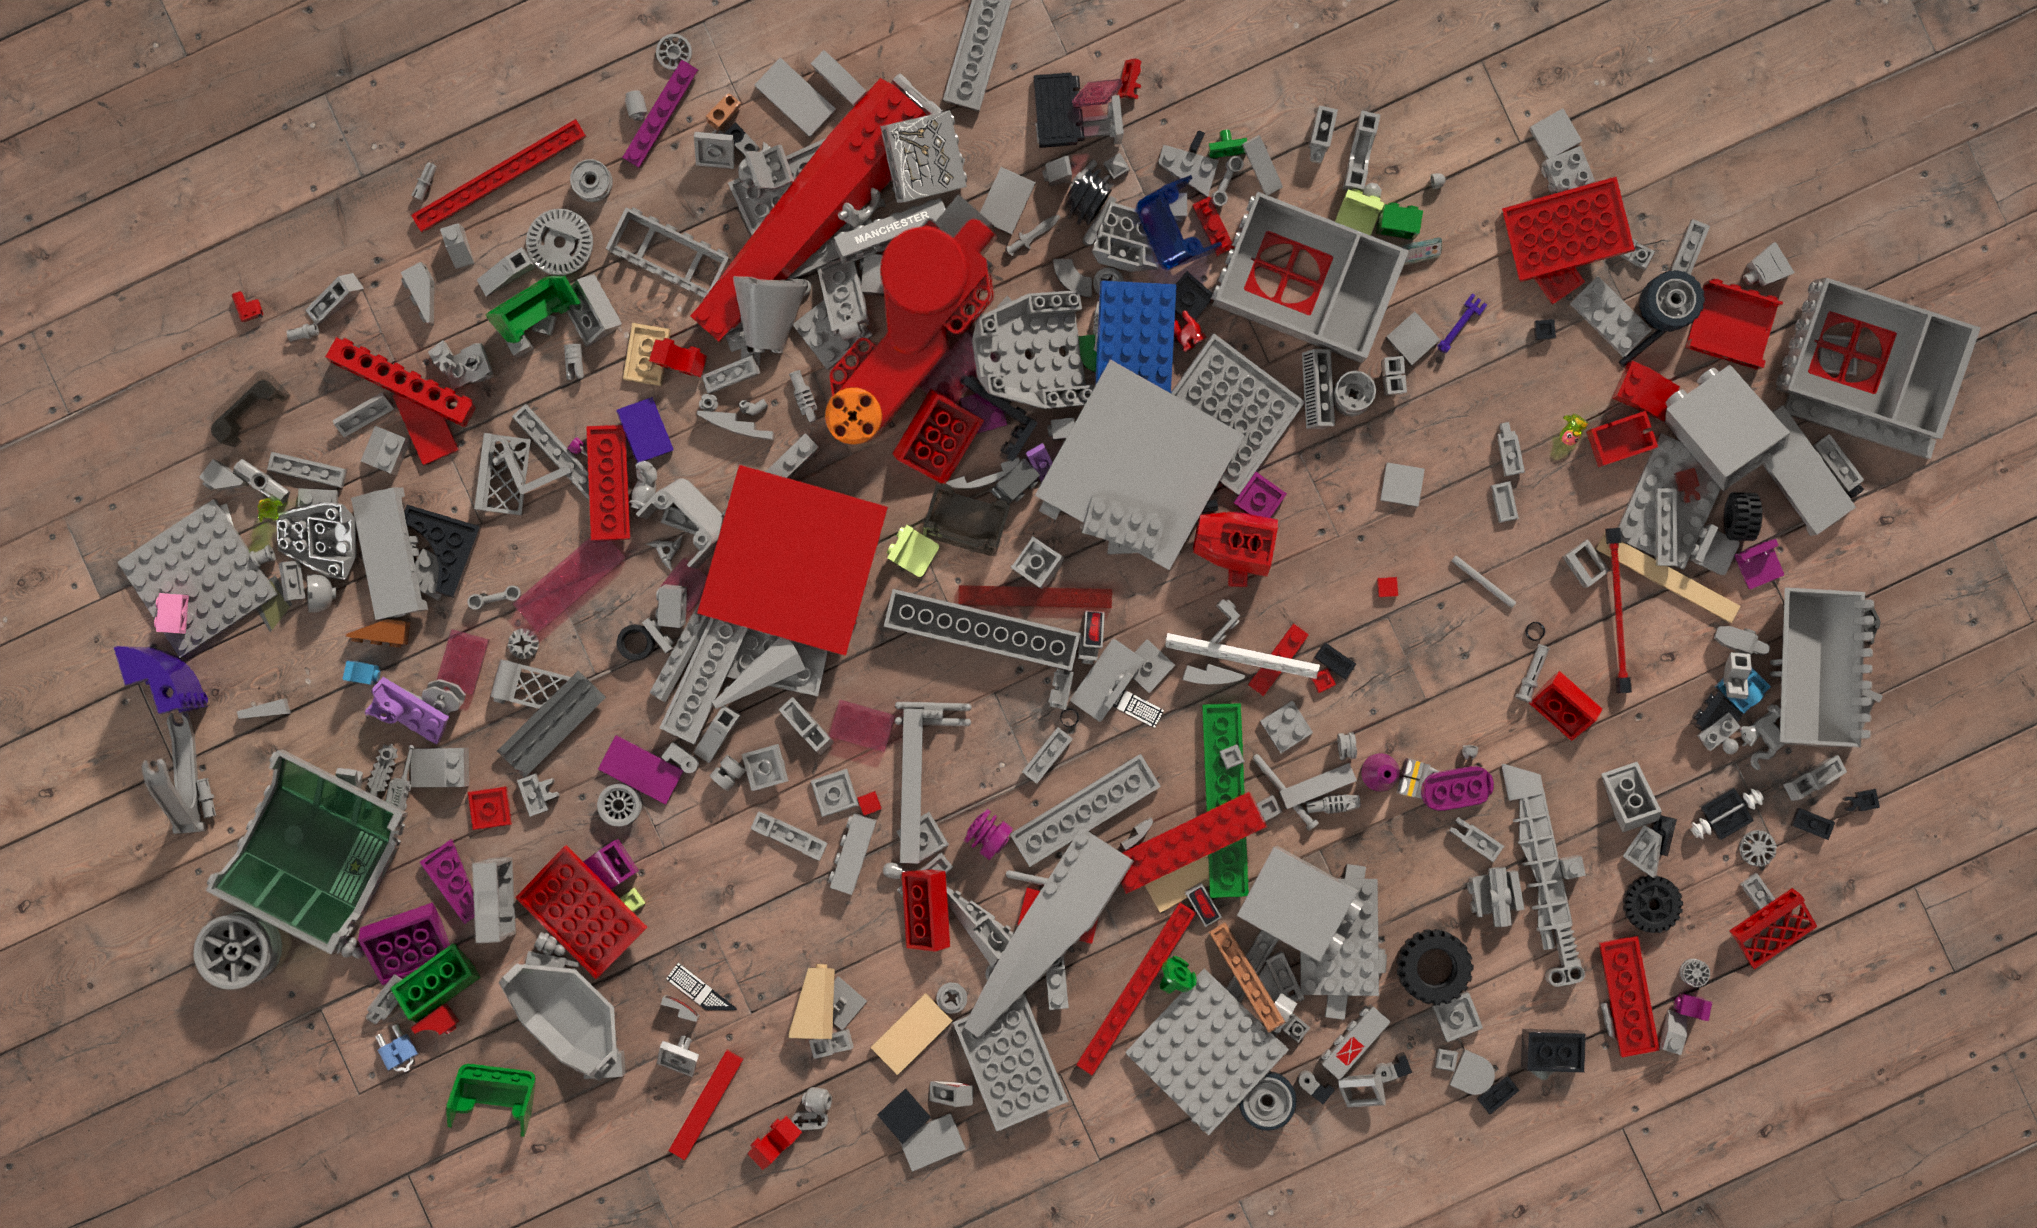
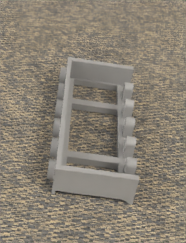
M634 207L631 210L625 208L606 246L607 251L705 298L731 262L730 258L727 257L728 253L721 249L715 251L710 248V244L702 240L698 243L693 240L694 237L685 232L682 235L676 232L677 229L669 224L663 226L659 224L660 220L653 216L647 218L642 215V211ZM630 219L650 228L637 255L617 246ZM655 232L697 251L685 278L643 259ZM703 255L722 263L709 290L690 282Z

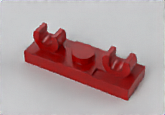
M1210 196L1193 204L1192 207L1216 256L1218 257L1234 249L1235 247L1232 246V241Z

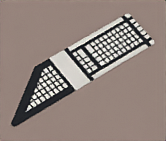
M1123 690L1113 704V707L1154 728L1164 711L1126 690Z
M679 963L667 977L669 982L705 1010H737L735 1006Z

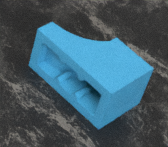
M346 661L342 680L375 685L379 681L381 672L377 665L359 661Z

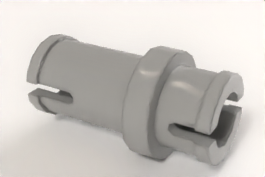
M316 323L311 325L303 324L302 327L287 330V337L290 342L303 338L311 339L312 336L319 334Z

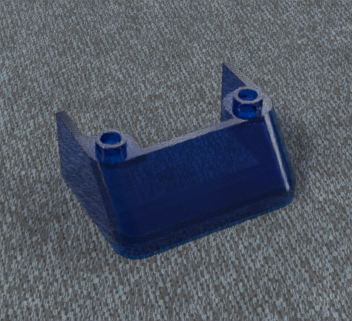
M1192 175L1162 186L1140 199L1136 204V212L1159 265L1165 270H1172L1210 255L1222 246L1221 242L1203 248L1200 240L1195 237L1183 239L1169 207L1170 204L1178 199V189L1185 187L1193 179Z

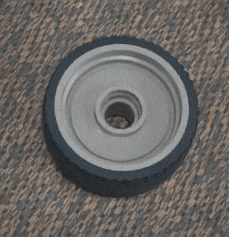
M1269 1071L1239 1103V1109L1244 1119L1253 1127L1266 1131L1276 1130L1286 1125L1293 1117L1297 1102L1293 1086L1284 1076ZM1270 1095L1273 1099L1272 1103L1264 1105L1262 1103L1263 1096Z

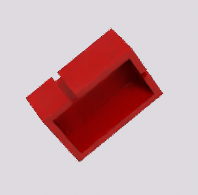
M1646 411L1586 431L1598 467L1658 447L1653 431L1645 434L1643 430L1651 427Z

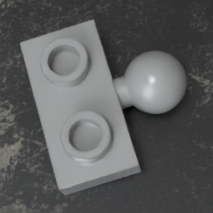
M1726 712L1700 732L1697 737L1708 751H1711L1722 742L1723 750L1727 754H1734L1738 751L1739 745L1735 740L1728 737L1741 727L1733 716Z

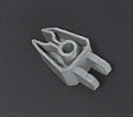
M1721 626L1717 628L1714 636L1718 643L1735 650V653L1765 655L1770 651V646L1757 640L1756 632L1747 628L1741 630L1732 626Z

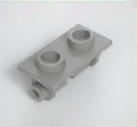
M1057 669L1054 672L1052 685L1055 686V690L1051 689L1048 700L1050 707L1066 710L1074 672Z

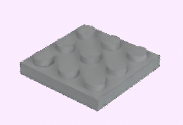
M825 300L793 323L795 329L827 370L837 364L859 338H871L873 336L864 323L860 324L862 329V335L845 341H843L840 331L837 332V336H834L831 331Z

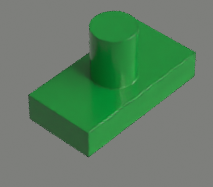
M1228 129L1220 131L1221 142L1209 143L1208 154L1209 158L1212 159L1246 154L1242 144L1247 142V138L1232 140L1231 131Z

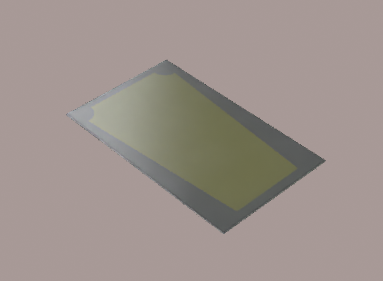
M276 575L268 580L278 595L257 609L270 632L292 606L291 601H284L283 588Z

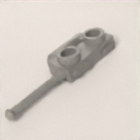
M413 745L409 746L402 777L394 778V780L390 781L385 802L403 811L407 808L406 799L411 790V781L407 780V773L414 749Z

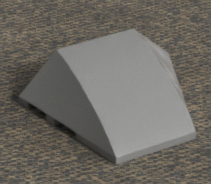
M1110 202L1092 250L1097 262L1129 272L1156 270L1159 268L1158 263L1154 261L1152 253L1154 248L1149 243V230L1144 212Z

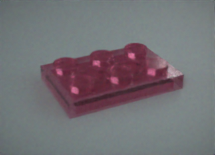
M451 629L437 680L441 679L457 684L464 693L474 695L490 639Z
M840 699L829 737L885 752L895 715Z

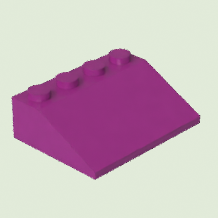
M433 902L361 927L358 941L381 985L387 984L394 974L400 978L407 977L450 946L442 920Z

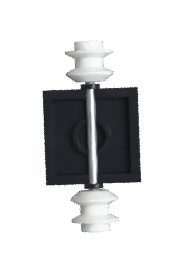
M1732 787L1699 807L1707 821L1699 818V824L1692 822L1693 827L1691 831L1696 838L1704 839L1703 834L1711 835L1712 828L1718 840H1722L1750 824L1754 820L1746 807L1754 810L1755 804L1763 805L1762 800L1764 798L1759 790L1755 791L1751 788V793L1748 795L1744 792L1743 800H1741L1736 789Z

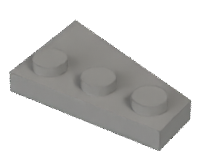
M1163 145L1158 165L1186 182L1187 185L1202 193L1206 198L1208 197L1218 160Z

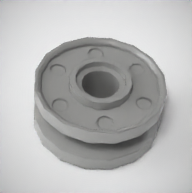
M586 159L579 162L573 168L570 175V184L581 199L588 202H599L610 194L613 187V178L610 171L601 162L594 159ZM591 177H595V183L589 185L588 179Z

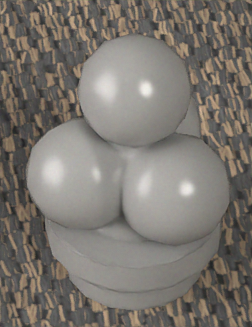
M541 932L534 944L538 948L537 950L541 951L542 949L545 955H551L554 952L557 956H562L566 951L547 932L546 934Z
M345 937L341 947L336 952L339 954L341 951L342 956L346 958L351 955L355 958H361L364 955L363 949L356 947L358 943L354 937H349L348 939Z

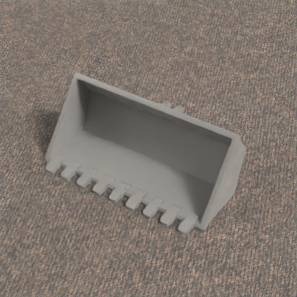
M1785 587L1783 659L1770 660V664L1773 666L1782 665V671L1770 672V677H1782L1780 743L1814 747H1861V739H1869L1871 737L1869 730H1861L1862 722L1871 721L1870 714H1862V706H1870L1872 703L1871 698L1862 697L1863 690H1870L1872 688L1871 681H1863L1864 673H1872V665H1863V657L1873 656L1872 649L1864 648V641L1873 640V633L1864 632V625H1872L1874 623L1873 616H1865V609L1874 608L1873 600H1865V592Z

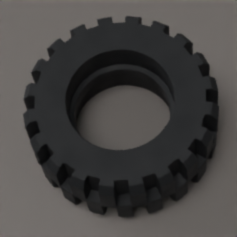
M1426 929L1421 933L1413 934L1414 937L1408 938L1405 941V946L1400 948V956L1396 960L1398 964L1396 971L1400 977L1401 985L1404 986L1410 995L1426 1004L1451 1003L1452 999L1455 998L1457 1000L1460 998V993L1462 991L1466 992L1468 989L1467 984L1473 978L1471 971H1474V966L1471 964L1472 956L1467 951L1466 945L1454 935L1439 929ZM1431 949L1445 951L1452 961L1450 975L1444 982L1437 985L1425 983L1417 972L1420 957Z

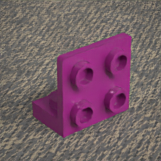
M1776 539L1765 541L1734 555L1748 589H1753L1784 576L1783 569L1774 550L1775 547L1779 546Z

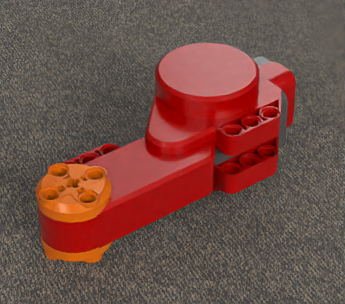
M959 194L936 221L928 218L921 227H914L903 231L889 243L884 251L880 265V276L884 287L888 333L878 345L869 338H859L831 370L829 376L832 397L826 407L825 420L833 437L843 443H867L878 437L892 418L948 354L950 350L948 330L959 335L967 333L977 321V317L983 314L994 301L992 272L996 267L983 255L999 237L991 231L995 226ZM983 291H987L988 296L985 300L980 299V295ZM970 306L975 307V312L972 315H968V308ZM961 320L962 327L956 330L955 324ZM862 341L869 343V349L866 352L860 350V343ZM852 355L857 360L856 365L853 367L847 363L848 357ZM839 370L844 373L842 381L835 379V373Z

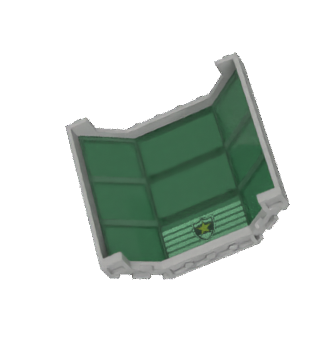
M277 750L269 760L271 763L269 768L274 769L271 786L268 785L263 794L265 797L262 803L260 802L257 805L254 819H251L247 824L246 830L248 831L237 844L239 848L236 854L221 872L214 873L209 877L206 891L329 954H334L341 947L343 939L345 937L348 938L355 928L353 923H356L366 913L400 846L401 840L398 839V835L401 836L405 827L403 821L407 818L408 813L285 750Z

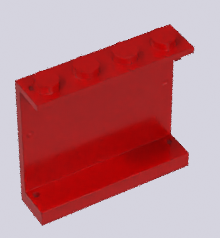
M1713 278L1708 280L1703 286L1705 298L1703 310L1692 323L1685 348L1755 370L1764 368L1766 360H1763L1765 348L1777 308L1783 305V302L1772 295H1767L1766 297L1759 295L1760 292L1756 290L1746 291L1742 290L1739 285L1730 284L1729 286L1722 284L1723 281Z

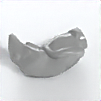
M641 461L635 465L639 481L634 486L632 500L629 501L632 503L631 507L641 509L656 493L657 471L647 461Z

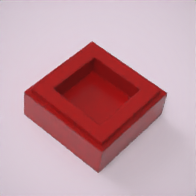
M1228 570V587H1247L1248 573Z
M1397 577L1377 578L1378 597L1398 596Z
M1328 668L1319 671L1317 679L1311 678L1318 693L1336 685Z
M876 791L857 797L863 815L882 809Z

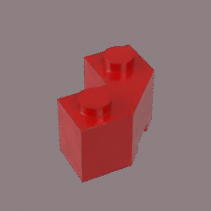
M664 338L663 341L655 339L649 359L650 362L660 367L677 370L685 375L701 378L707 355L700 353L701 349L692 346L689 349L681 348L674 344V340Z
M787 1116L781 1120L777 1118L770 1125L771 1130L761 1139L757 1137L750 1144L752 1148L747 1154L762 1170L768 1167L802 1133Z

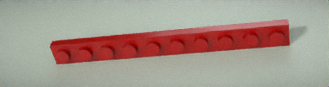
M575 119L411 216L420 232L423 233L587 136Z
M1181 902L1178 903L1077 1061L1076 1065L1091 1075L1094 1074L1158 974L1163 963L1195 916V911Z

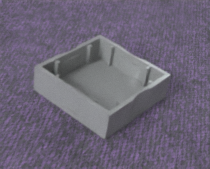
M488 858L473 863L476 943L500 942L506 939V937L516 934L513 858Z

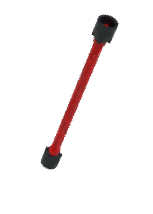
M1621 528L1605 529L1606 544H1609V549L1612 550L1611 565H1613L1612 579L1614 582V609H1616L1615 623L1617 626L1616 638L1618 641V665L1620 670L1616 678V693H1632L1631 677H1628L1625 666L1626 656L1623 639L1622 597L1620 595L1619 553H1617L1619 543H1621Z

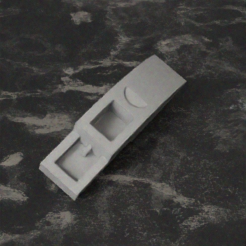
M1063 955L1046 972L1049 1010L1069 1008Z

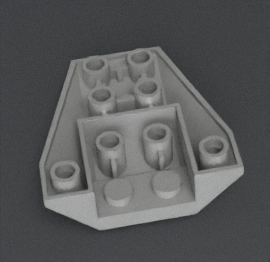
M324 502L276 514L279 552L327 577L343 580L347 578L357 556L356 521L344 504Z

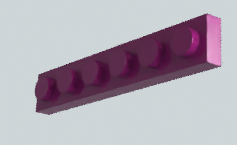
M684 60L680 61L624 153L623 159L638 168L641 167L697 75L698 69Z

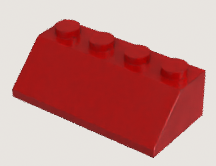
M918 870L901 872L906 948L933 952L949 948L950 933L946 871Z

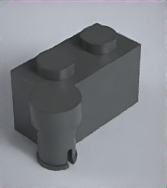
M1024 458L990 492L1000 501L999 504L1006 509L1014 500L1016 502L1021 500L1025 496L1023 492L1027 488L1031 490L1039 483L1037 479L1040 474Z

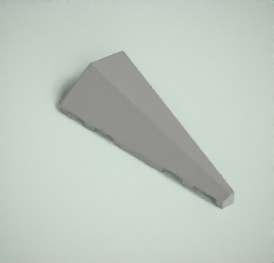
M779 637L773 644L769 645L768 649L760 657H757L737 676V679L730 686L724 689V692L716 700L712 701L714 708L722 707L805 670L791 640Z

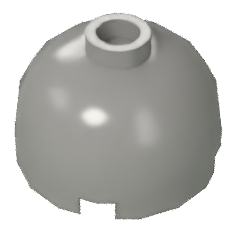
M316 574L307 575L308 612L317 613L328 609L332 599H336V587L331 586L330 580L327 577Z

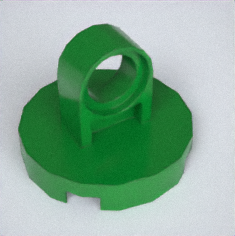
M1173 956L1168 958L1162 965L1164 977L1161 979L1159 987L1168 994L1176 989L1181 992H1189L1197 983L1196 974L1194 971L1190 972L1187 968L1189 964L1185 960Z

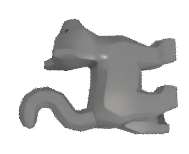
M1769 705L1767 707L1768 713L1756 719L1752 726L1740 728L1741 738L1744 741L1743 747L1748 744L1753 746L1760 736L1769 748L1768 752L1758 751L1752 755L1750 763L1756 770L1761 769L1758 763L1759 759H1771L1784 746V744L1780 743V728L1775 724L1776 720L1781 716V709L1777 705Z

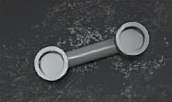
M1234 156L1226 162L1227 171L1218 191L1211 195V201L1215 206H1223L1227 203L1228 196L1225 191L1233 174L1243 168L1244 163L1241 157Z
M511 585L506 588L505 592L488 596L473 594L468 598L467 603L471 609L477 610L491 602L504 599L516 601L521 597V590L518 586Z

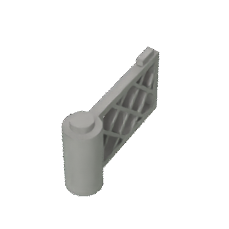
M500 659L491 697L494 698V702L505 704V701H510L540 709L545 703L542 705L536 704L533 696L542 691L548 701L549 697L544 690L554 684L558 691L559 687L556 683L562 679L569 680L571 677ZM522 669L529 670L534 678L524 683L520 677ZM543 674L548 675L552 681L551 684L544 688L537 679ZM535 680L540 690L531 695L525 685ZM524 687L528 694V697L523 700L514 698L516 690Z

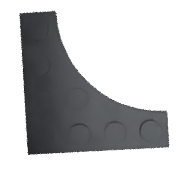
M407 504L404 510L407 526L420 533L430 543L437 556L439 571L435 592L455 599L481 527Z

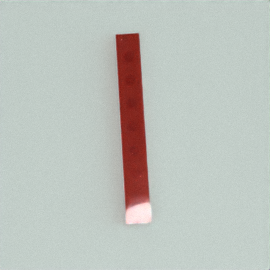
M959 585V605L1112 608V589L1047 587L1040 589L1039 587Z

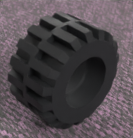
M1732 492L1728 496L1724 508V529L1729 540L1755 541L1761 530L1763 515L1761 500L1757 493Z

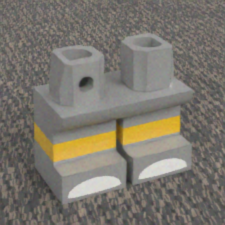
M1405 758L1401 774L1417 778L1418 780L1401 776L1396 793L1422 799L1421 787L1424 780L1430 774L1439 771L1432 768L1431 765Z

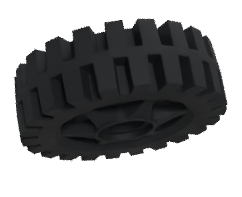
M1647 875L1635 879L1627 887L1628 890L1625 891V898H1623V910L1629 922L1638 929L1649 933H1661L1669 930L1671 926L1676 925V921H1679V915L1683 912V909H1681L1683 906L1682 895L1671 881L1660 876L1653 878ZM1655 899L1657 902L1656 907L1650 909L1649 902Z

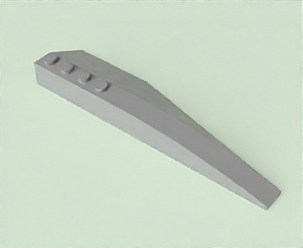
M1081 827L1006 946L964 1028L978 1038L997 1022V1018L1010 1009L1009 1006L1013 1002L1019 1000L1024 995L1023 993L1029 987H1032L1053 966V963L1059 957L1061 958L1066 953V950L1080 939V936L1085 931L1088 932L1092 928L1134 861Z

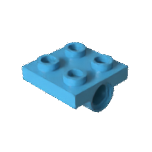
M1752 667L1747 678V699L1727 697L1726 685L1723 683L1724 677L1715 685L1742 714L1751 706L1756 705L1764 697V693L1771 687Z

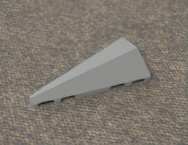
M947 887L948 906L992 967L995 966L1014 935L1010 931L1011 928L1007 925L1004 927L997 922L995 916L972 900L969 902L961 897L959 891L956 890L954 892Z

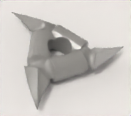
M682 535L675 542L658 540L645 545L657 548L656 550L662 562L672 571L670 560L680 547ZM665 547L670 548L668 554H665L663 551Z

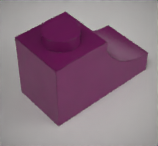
M1679 993L1678 997L1675 998L1674 1008H1676L1675 1012L1709 1022L1713 1002L1702 997Z

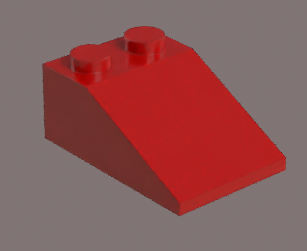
M1631 361L1626 365L1612 399L1641 412L1646 411L1648 415L1664 422L1666 419V409L1668 408L1665 405L1666 401L1679 391L1680 386L1654 370Z

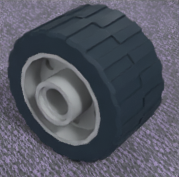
M1674 270L1660 274L1648 282L1642 290L1639 299L1642 317L1654 329H1660L1661 331L1673 332L1691 324L1699 317L1700 312L1703 310L1705 298L1704 291L1700 286L1701 284L1693 275L1685 271Z

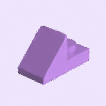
M1040 444L1026 452L1031 466L1040 474L1039 479L1042 483L1053 462L1044 445Z

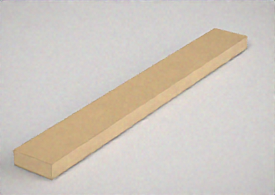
M1604 533L1595 550L1611 558L1612 550L1609 549V544H1606ZM1622 541L1619 543L1617 552L1619 553L1618 563L1719 618L1732 623L1741 607L1740 605L1668 566H1656L1655 559Z

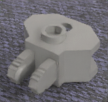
M438 679L428 683L427 689L422 691L421 698L425 703L449 717L450 712L460 708L465 701L466 694L457 684Z

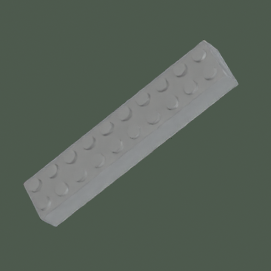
M892 589L884 627L1069 671H1072L1081 634Z

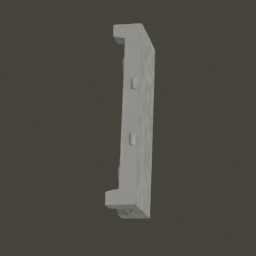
M1782 405L1774 409L1772 413L1790 432L1788 444L1784 450L1763 463V466L1803 520L1809 535H1818L1856 508V506L1826 466L1822 457L1816 452L1805 434L1793 420L1790 413Z
M398 487L378 490L351 498L375 620H386L405 616L408 613L428 610L427 602L421 598L401 499L405 496L404 489Z

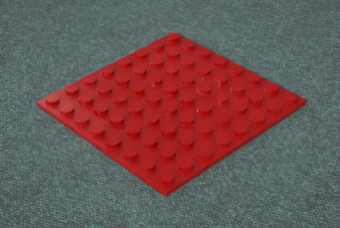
M739 465L697 614L846 656L888 507Z

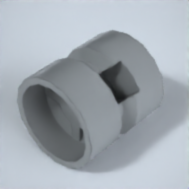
M726 755L720 762L721 767H716L709 776L719 786L729 791L734 786L735 779H740L746 770L736 760Z

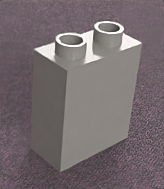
M1728 365L1720 372L1716 368L1707 370L1697 380L1699 385L1688 394L1684 389L1679 390L1665 404L1668 407L1666 409L1665 424L1723 491L1787 447L1790 436L1787 428L1731 365Z
M1275 846L1237 916L1320 962L1325 954L1332 958L1336 957L1345 940L1343 936L1337 934L1343 920H1346L1353 924L1364 904L1355 899L1359 890L1283 848Z

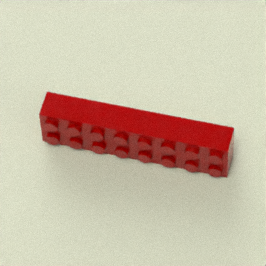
M1251 791L1122 852V854L1134 861L1121 881L1126 894L1267 827Z

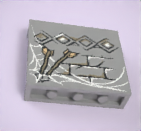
M950 111L880 126L897 203L967 187V175L962 167L963 157L958 148L959 138L954 130L955 120Z

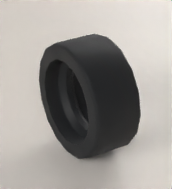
M637 624L628 625L618 634L617 648L620 654L628 660H644L654 650L655 640L645 626ZM634 631L641 632L647 639L645 650L639 654L630 653L624 643L626 636Z

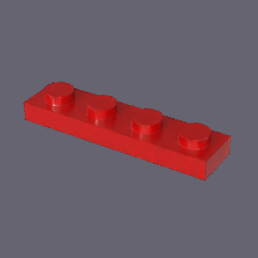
M1293 623L1270 655L1292 659L1309 634ZM1260 667L1248 683V686L1264 696L1281 674V671Z

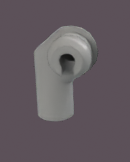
M764 399L756 404L747 402V400H742L739 403L740 411L752 416L757 415L768 407Z

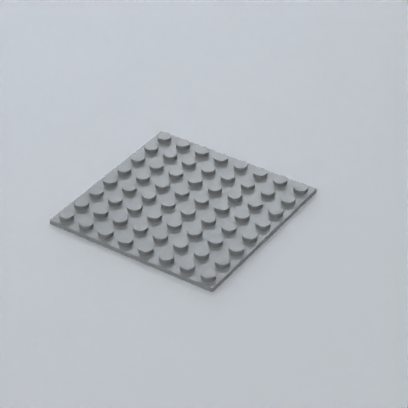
M1109 360L1035 496L1083 523L1085 522L1092 495L1166 516L1167 519L1156 554L1130 546L1127 547L1170 570L1241 443L1244 434L1116 362Z

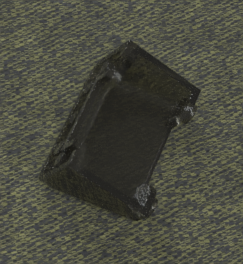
M259 371L212 414L210 419L211 433L219 443L235 448L242 442L238 436L239 430L242 427L236 421L259 399H267L268 401L279 399L284 402L291 395L270 373Z
M936 484L923 526V535L929 539L988 556H996L1010 505L1000 499L989 504L955 494L952 486L948 484Z

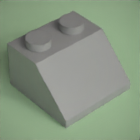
M375 426L361 461L397 476L411 440Z

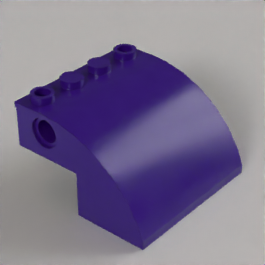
M114 647L124 684L134 685L145 681L146 685H150L158 714H165L175 710L183 713L208 707V697L203 692L195 673L177 656L157 648ZM169 688L173 690L172 697H168L167 690Z

